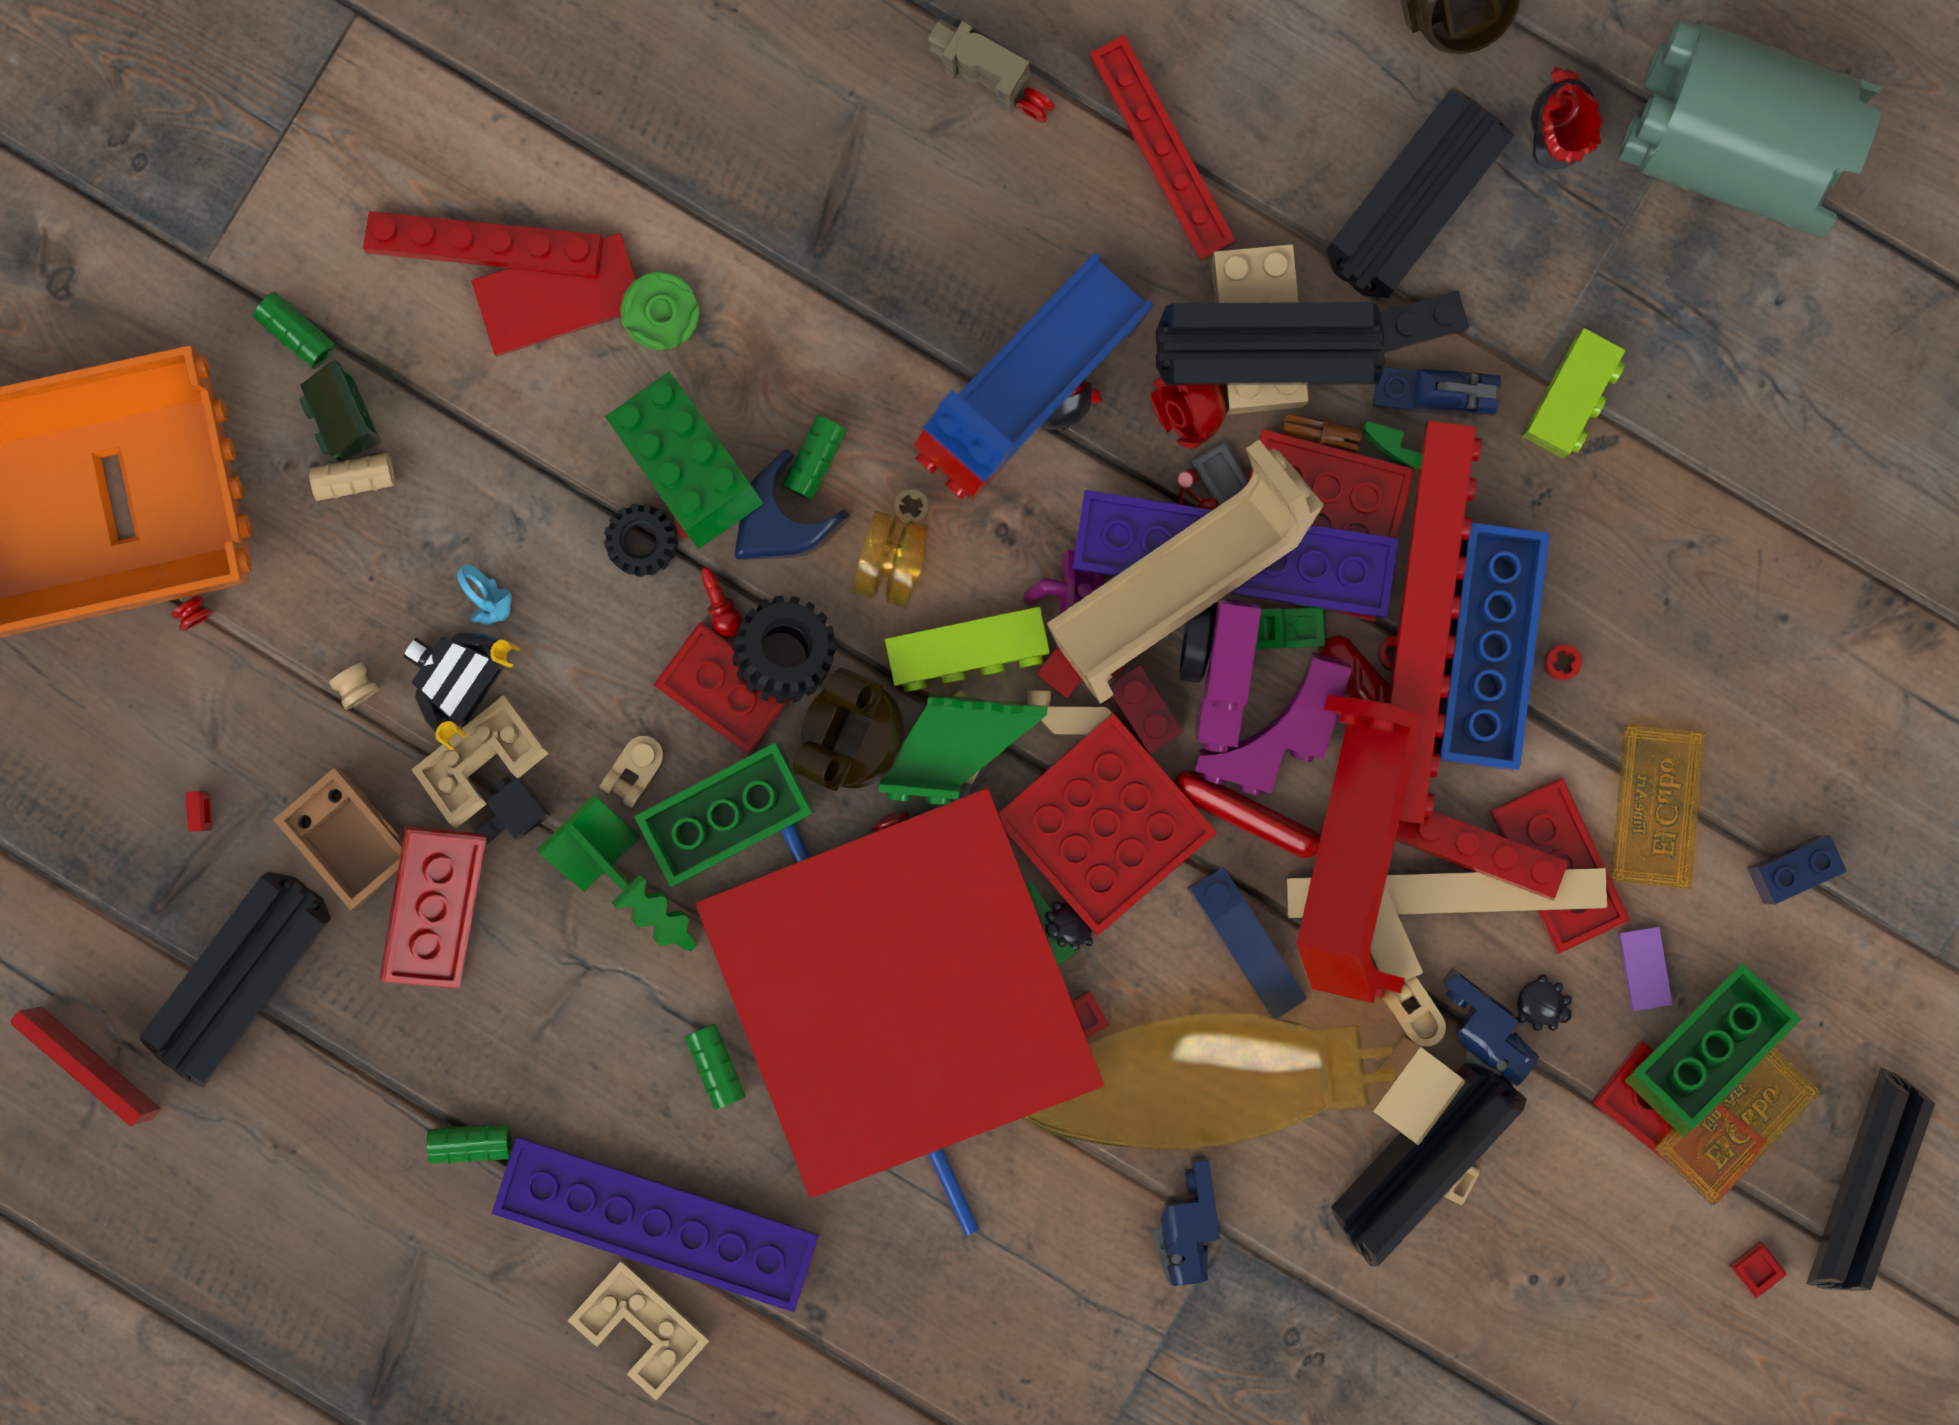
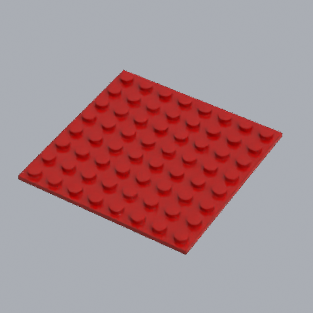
M989 788L695 903L810 1199L1105 1087Z

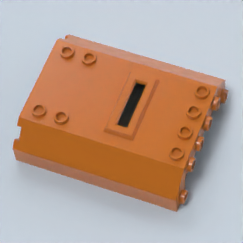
M189 345L0 387V638L249 583V572L252 571L247 538L252 537V528L248 515L242 514L239 499L244 498L241 479L238 475L234 476L231 461L236 460L235 448L232 439L226 437L223 422L228 421L227 411L222 398L217 399L210 380V368L207 358L204 354L201 355L197 349ZM115 455L119 457L135 532L134 537L120 540L102 458Z

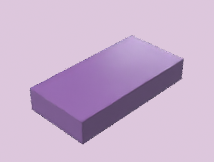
M1660 927L1619 932L1618 937L1631 1011L1673 1005Z

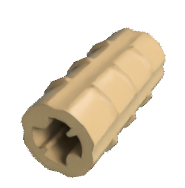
M389 453L373 456L367 455L363 458L347 459L342 462L328 463L327 465L309 468V479L316 501L336 499L351 494L358 495L361 492L377 491L381 488L396 485L395 473Z

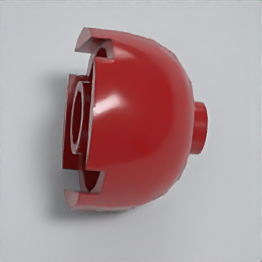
M1162 377L1153 381L1152 385L1156 386V390L1150 393V400L1154 413L1167 433L1173 427L1177 435L1181 437L1176 441L1179 445L1188 449L1196 448L1218 432L1225 419L1226 411L1225 391L1222 385L1166 386Z

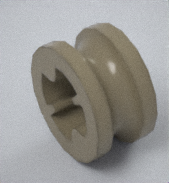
M917 489L903 490L894 501L895 515L905 525L914 526L920 524L926 519L929 512V503L926 496ZM910 497L912 501L920 500L922 502L923 508H918V511L921 513L917 517L913 518L910 513L904 515L901 513L900 506L905 507V504L902 502L905 498Z

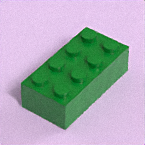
M670 371L605 416L698 550L764 504Z
M779 742L771 744L634 816L668 884L670 887H674L817 812Z
M1742 962L1625 1081L1684 1138L1802 1018Z

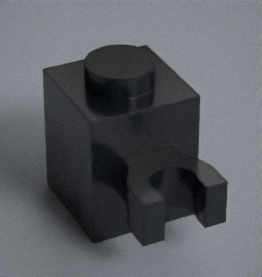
M508 776L490 789L493 796L486 801L495 816L474 832L482 833L486 836L485 844H489L506 829L514 839H521L551 816V814L523 778L516 777L512 781Z

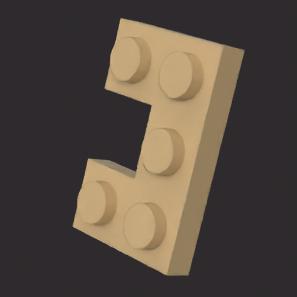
M504 695L462 728L466 732L465 738L457 733L451 737L450 745L454 747L453 750H449L442 744L411 769L448 823L455 829L487 804L468 777L494 755L498 754L510 772L519 778L549 754L513 704Z
M623 1259L567 1320L596 1347L599 1346L623 1318L646 1337L652 1345L628 1371L627 1375L654 1400H657L710 1341V1338Z

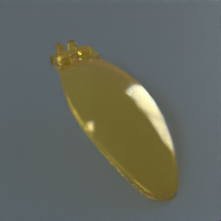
M1235 1013L1195 1014L1162 1019L1135 1026L1089 1043L1105 1087L1023 1118L1036 1128L1056 1136L1109 1146L1179 1150L1228 1145L1280 1131L1311 1118L1325 1109L1334 1110L1368 1106L1367 1083L1396 1080V1073L1388 1068L1365 1072L1363 1058H1386L1389 1055H1393L1391 1044L1362 1047L1359 1025L1315 1029L1283 1019Z

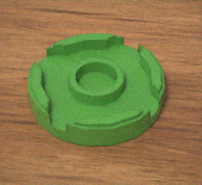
M663 271L645 274L633 281L622 296L620 305L622 326L630 339L643 348L654 351L673 349L687 341L697 327L699 307L693 295L694 292L690 285L677 275Z

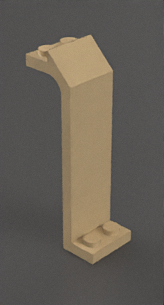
M1260 440L1247 447L1246 450L1253 468V475L1249 483L1239 493L1046 623L1058 648L1100 704L1113 696L1107 682L1112 678L1111 673L1299 545L1324 504L1280 451L1276 449L1268 451Z

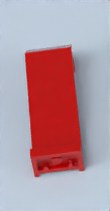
M1327 695L1324 710L1339 715L1338 722L1347 726L1296 945L1313 990L1374 1003L1375 996L1384 998L1385 990L1402 993L1405 980L1403 977L1380 972L1374 967L1371 960V944L1423 715L1389 703Z

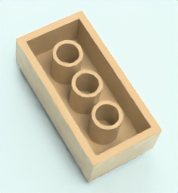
M1293 244L1216 251L1213 253L1211 268L1215 303H1299ZM1223 385L1226 415L1304 408L1309 401L1307 385Z

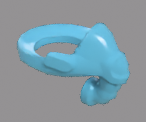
M470 564L462 565L457 572L458 582L469 599L479 607L470 616V620L481 625H490L494 622L506 620L510 615L512 602L509 589H498L495 579H488L481 571ZM465 577L475 582L481 590L484 599L476 595L468 585Z

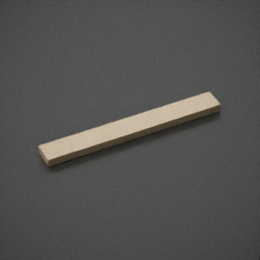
M1606 868L1566 869L1554 901L1479 872L1387 875L1385 887L1398 915L1607 908ZM1312 877L1286 878L1288 918L1303 917Z

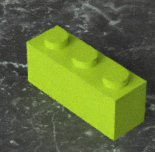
M1585 328L1579 331L1524 430L1522 437L1562 459L1568 456L1571 451L1578 453L1588 436V432L1583 429L1589 417L1591 416L1596 419L1606 403L1607 398L1602 396V393L1608 382L1614 385L1625 367V363L1620 360L1626 350Z

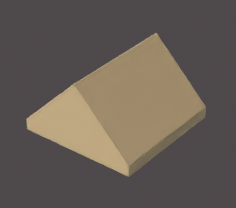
M1403 1036L1357 1100L1419 1145L1466 1081L1422 1047Z

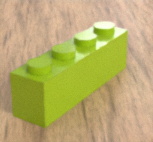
M1040 607L885 639L894 686H903L904 693L926 689V681L942 678L943 685L966 680L965 673L980 670L981 676L1005 672L1003 666L1005 664L1019 662L1020 668L1043 664L1042 657L1050 654Z

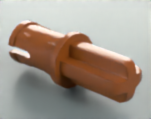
M1287 413L1282 428L1284 435L1351 450L1355 453L1358 451V442L1361 441L1363 428L1360 427L1356 428L1330 422L1329 417H1324L1321 420L1295 413Z

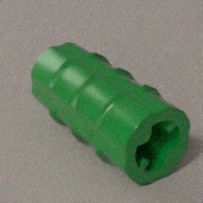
M275 291L267 295L253 312L252 316L267 329L268 333L275 336L282 343V346L285 345L311 369L319 367L335 348L334 342L321 332L320 328L314 326L306 319V316L298 312L291 303H288Z
M817 415L810 430L807 432L801 448L798 450L792 466L789 468L790 470L782 486L812 501L819 486L822 484L828 468L831 466L837 450L840 448L847 429L825 417Z
M716 1023L684 1036L691 1053L690 1056H692L698 1074L706 1089L705 1092L708 1094L714 1110L745 1098L746 1095L739 1081L740 1078L736 1074L732 1059L728 1055Z
M488 1123L481 1126H448L447 1128H435L427 1131V1155L430 1164L448 1163L450 1165L456 1162L471 1163L472 1161L487 1160L490 1162L491 1160L509 1159L512 1152L509 1124L490 1125Z

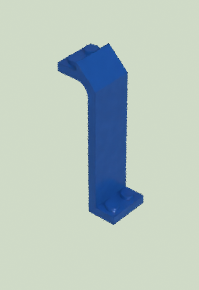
M1096 252L958 394L952 390L941 401L933 417L922 427L983 482L997 473L1126 336L1130 337L1139 328L1154 306L1149 299L1145 302L1099 261L1101 257Z

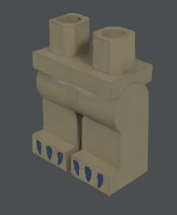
M939 19L928 37V43L931 44L930 54L943 60L944 73L953 78L959 73L966 83L972 85L981 84L995 92L997 107L1011 114L1015 103L1020 99L1024 89L1030 82L1029 61L987 37L973 33V27L963 21L958 29Z

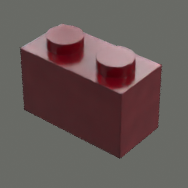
M1141 665L1109 685L1113 693L1111 699L1139 743L1149 754L1183 733Z

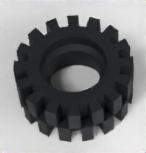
M631 504V507H623L618 510L619 513L616 516L611 517L609 520L611 523L608 528H605L604 532L606 535L604 546L607 549V555L618 568L627 574L644 577V575H655L657 571L664 570L669 566L668 562L671 559L673 560L676 554L674 551L678 545V540L676 539L677 532L671 520L662 511L647 504ZM639 525L650 527L656 535L655 547L650 553L642 556L632 554L626 545L628 532Z

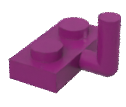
M1068 550L1062 555L1061 581L1043 578L1024 593L1023 599L1026 604L1035 605L1048 594L1060 596L1061 614L1104 585V574L1072 570L1075 551Z

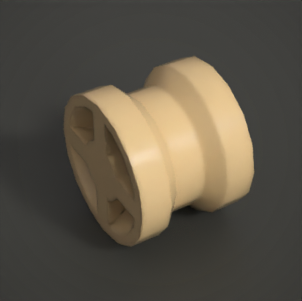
M362 662L344 670L329 681L331 688L338 691L342 696L341 704L345 710L363 703L380 690L376 683L370 682L367 678V669Z

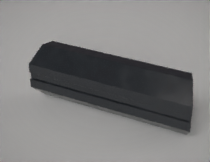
M1452 87L1326 249L1335 275L1344 282H1348L1363 296L1389 298L1510 142L1514 134L1496 116L1483 108L1479 103Z
M1374 302L1173 303L1165 307L1156 329V368L1166 386L1379 384L1385 366L1384 327L1378 305Z
M267 872L261 876L141 1034V1042L159 1061L175 1071L184 1080L204 1088L331 920L324 899L316 892L307 888L296 877Z
M1464 1063L1456 1074L1466 1082L1422 1142L1417 1145L1400 1132L1332 1205L1334 1217L1350 1244L1363 1256L1364 1260L1371 1267L1379 1266L1524 1111L1527 1098L1517 1091L1506 1078L1478 1064Z
M1880 1068L1806 1283L1808 1285L1829 1290L1865 1291L1872 1289L1935 1106V1103L1922 1091L1898 1074L1889 1072L1884 1068Z

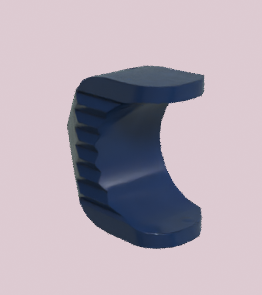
M788 448L773 459L750 483L764 504L739 521L735 547V557L738 560L782 559L809 555L822 547L851 518L847 510L843 509L822 523L808 525L799 524L782 514L776 503L775 490L777 480L795 456Z

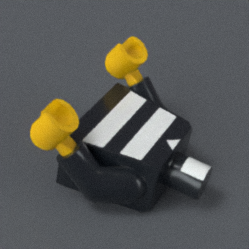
M457 633L451 639L442 637L434 649L418 638L411 642L403 657L421 668L412 681V684L417 688L415 699L426 723L435 732L437 741L449 750H453L454 747L450 745L451 737L456 733L463 738L466 737V732L458 726L464 727L468 723L505 666L508 668L513 667V664L507 662L506 657L512 649L520 651L519 646L506 640H499L485 633Z

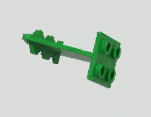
M929 693L928 703L902 743L899 756L892 768L881 778L879 792H885L888 799L909 801L911 800V795L927 796L926 802L941 805L950 804L951 799L959 800L960 786L1047 715L1048 706L1025 704L1009 700H984L975 697H951Z
M595 794L536 849L541 856L583 892L606 872L623 891L611 902L616 909L633 906L632 922L639 928L654 925L653 939L659 946L676 944L690 952L696 947L692 937L687 932L689 918L682 911L666 913L667 898L661 892L646 894L644 892L646 880L643 876L639 875L633 881L616 863L640 836Z

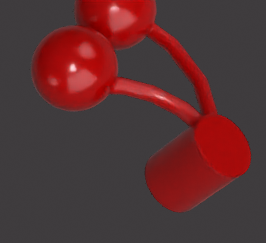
M1187 469L1178 476V483L1181 485L1178 494L1179 505H1183L1182 494L1184 488H1186L1189 495L1199 502L1198 508L1211 510L1217 508L1218 503L1215 499H1201L1190 490V486L1199 479L1198 472L1195 469Z

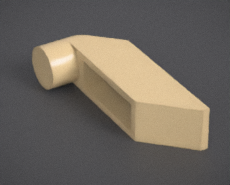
M1027 691V704L1048 706L1047 715L1040 721L1054 735H1087L1112 713L1107 707L1051 706V691Z

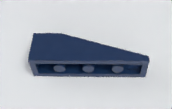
M1224 867L1217 868L1187 888L1274 1021L1307 1000Z

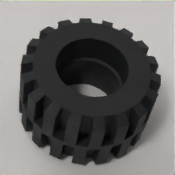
M775 596L770 604L767 599L759 602L756 610L751 608L746 614L734 640L732 661L733 666H738L737 677L740 682L746 679L748 682L746 689L752 694L756 689L762 692L760 699L767 702L770 696L776 697V704H785L787 698H791L793 703L801 701L804 694H807L809 697L816 691L818 685L823 683L834 660L833 655L836 651V642L832 641L835 634L832 625L826 627V615L823 612L816 615L813 612L815 605L808 601L806 606L800 605L799 597L792 596L789 602H784L783 596ZM774 633L789 634L802 644L806 660L794 667L776 665L765 655L761 642L765 637Z

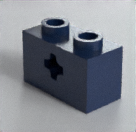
M1818 835L1747 868L1763 904L1773 905L1847 872L1831 835Z

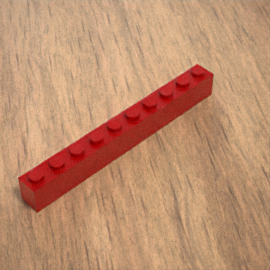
M1428 421L1425 425L1388 701L1389 704L1423 715L1400 822L1424 824V816L1431 817L1433 812L1434 793H1428L1430 777H1437L1440 754L1433 753L1435 737L1442 738L1445 714H1439L1438 711L1440 698H1447L1450 685V675L1444 674L1445 658L1452 659L1454 653L1455 635H1449L1451 619H1458L1461 596L1454 595L1456 579L1463 580L1466 556H1459L1461 540L1468 541L1471 527V517L1465 516L1466 501L1474 500L1476 478L1470 477L1472 461H1479L1482 438H1475L1476 427L1434 421Z

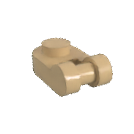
M649 736L633 738L626 745L599 788L608 794L614 792L624 799L623 803L633 809L662 766L664 750L661 744ZM627 769L639 776L633 786L621 779Z
M1416 976L1404 981L1402 993L1385 990L1384 998L1381 997L1382 1001L1412 1042L1422 1047H1430L1437 1044L1443 1038L1446 1031L1444 1018ZM1413 996L1419 1006L1407 1013L1402 1003Z

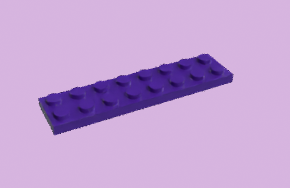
M1085 490L1072 570L1117 576L1212 510ZM1311 525L1295 549L1229 594L1386 618L1399 539Z
M516 1137L492 1211L494 1215L791 1312L796 1310L819 1237L818 1233L522 1137Z

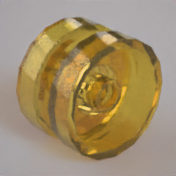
M876 510L863 546L855 577L853 594L872 599L879 593L883 578L887 577L889 578L885 592L887 603L907 608L914 585L918 584L927 552L924 549L930 525L909 520L904 525L899 542L894 541L898 524L896 516Z

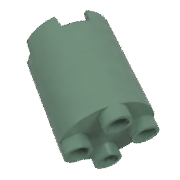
M1679 18L1667 44L1661 42L1653 55L1644 79L1643 88L1655 92H1652L1642 115L1635 114L1622 141L1618 160L1637 166L1638 172L1809 235L1822 238L1834 225L1838 215L1822 206L1826 190H1831L1836 185L1843 171L1861 173L1882 112L1866 103L1873 95L1880 93L1882 86L1707 22L1698 20L1694 23Z

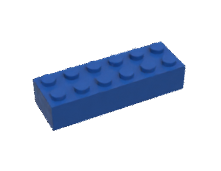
M1471 522L1468 541L1462 540L1460 556H1466L1463 580L1457 579L1455 595L1461 596L1458 619H1452L1450 635H1455L1453 658H1447L1445 674L1450 675V685L1447 698H1442L1440 714H1445L1442 738L1437 737L1436 753L1440 754L1439 761L1509 771L1520 770L1550 533Z

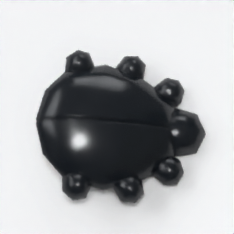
M1058 901L1053 902L1054 913L1051 911L1045 913V917L1050 921L1046 925V933L1051 938H1058L1059 946L1066 947L1067 943H1069L1075 951L1079 950L1080 945L1084 943L1087 946H1092L1094 941L1091 937V928L1067 901L1062 904Z
M1545 974L1540 975L1537 980L1527 983L1520 991L1517 1000L1519 1011L1517 1019L1519 1023L1528 1021L1533 1024L1535 1031L1542 1030L1543 1025H1548L1549 1030L1555 1031L1558 1029L1557 1022L1567 1023L1571 1019L1572 1011L1566 1006L1572 1003V998L1569 995L1562 996L1563 984L1558 982L1553 985L1551 982H1548V977Z

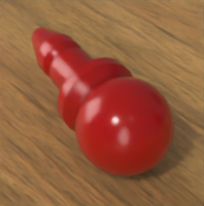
M703 567L702 583L704 588L707 589L706 593L711 603L707 611L713 615L711 619L712 628L721 637H733L737 634L743 621L742 616L737 609L733 608V599H725L715 574L708 567Z

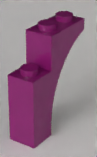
M1218 600L1207 675L1194 729L1197 741L1203 743L1206 750L1227 752L1228 746L1238 748L1243 707L1248 702L1261 607L1258 604Z
M1312 652L1305 674L1295 695L1273 721L1254 735L1239 741L1238 748L1228 746L1227 752L1199 749L1195 761V771L1201 772L1200 778L1216 784H1223L1225 779L1238 783V789L1243 792L1260 796L1262 791L1272 793L1285 748L1291 750L1290 755L1303 761L1313 762L1314 757L1324 760L1337 718L1336 714L1324 710L1327 695L1344 696L1352 670L1350 663Z

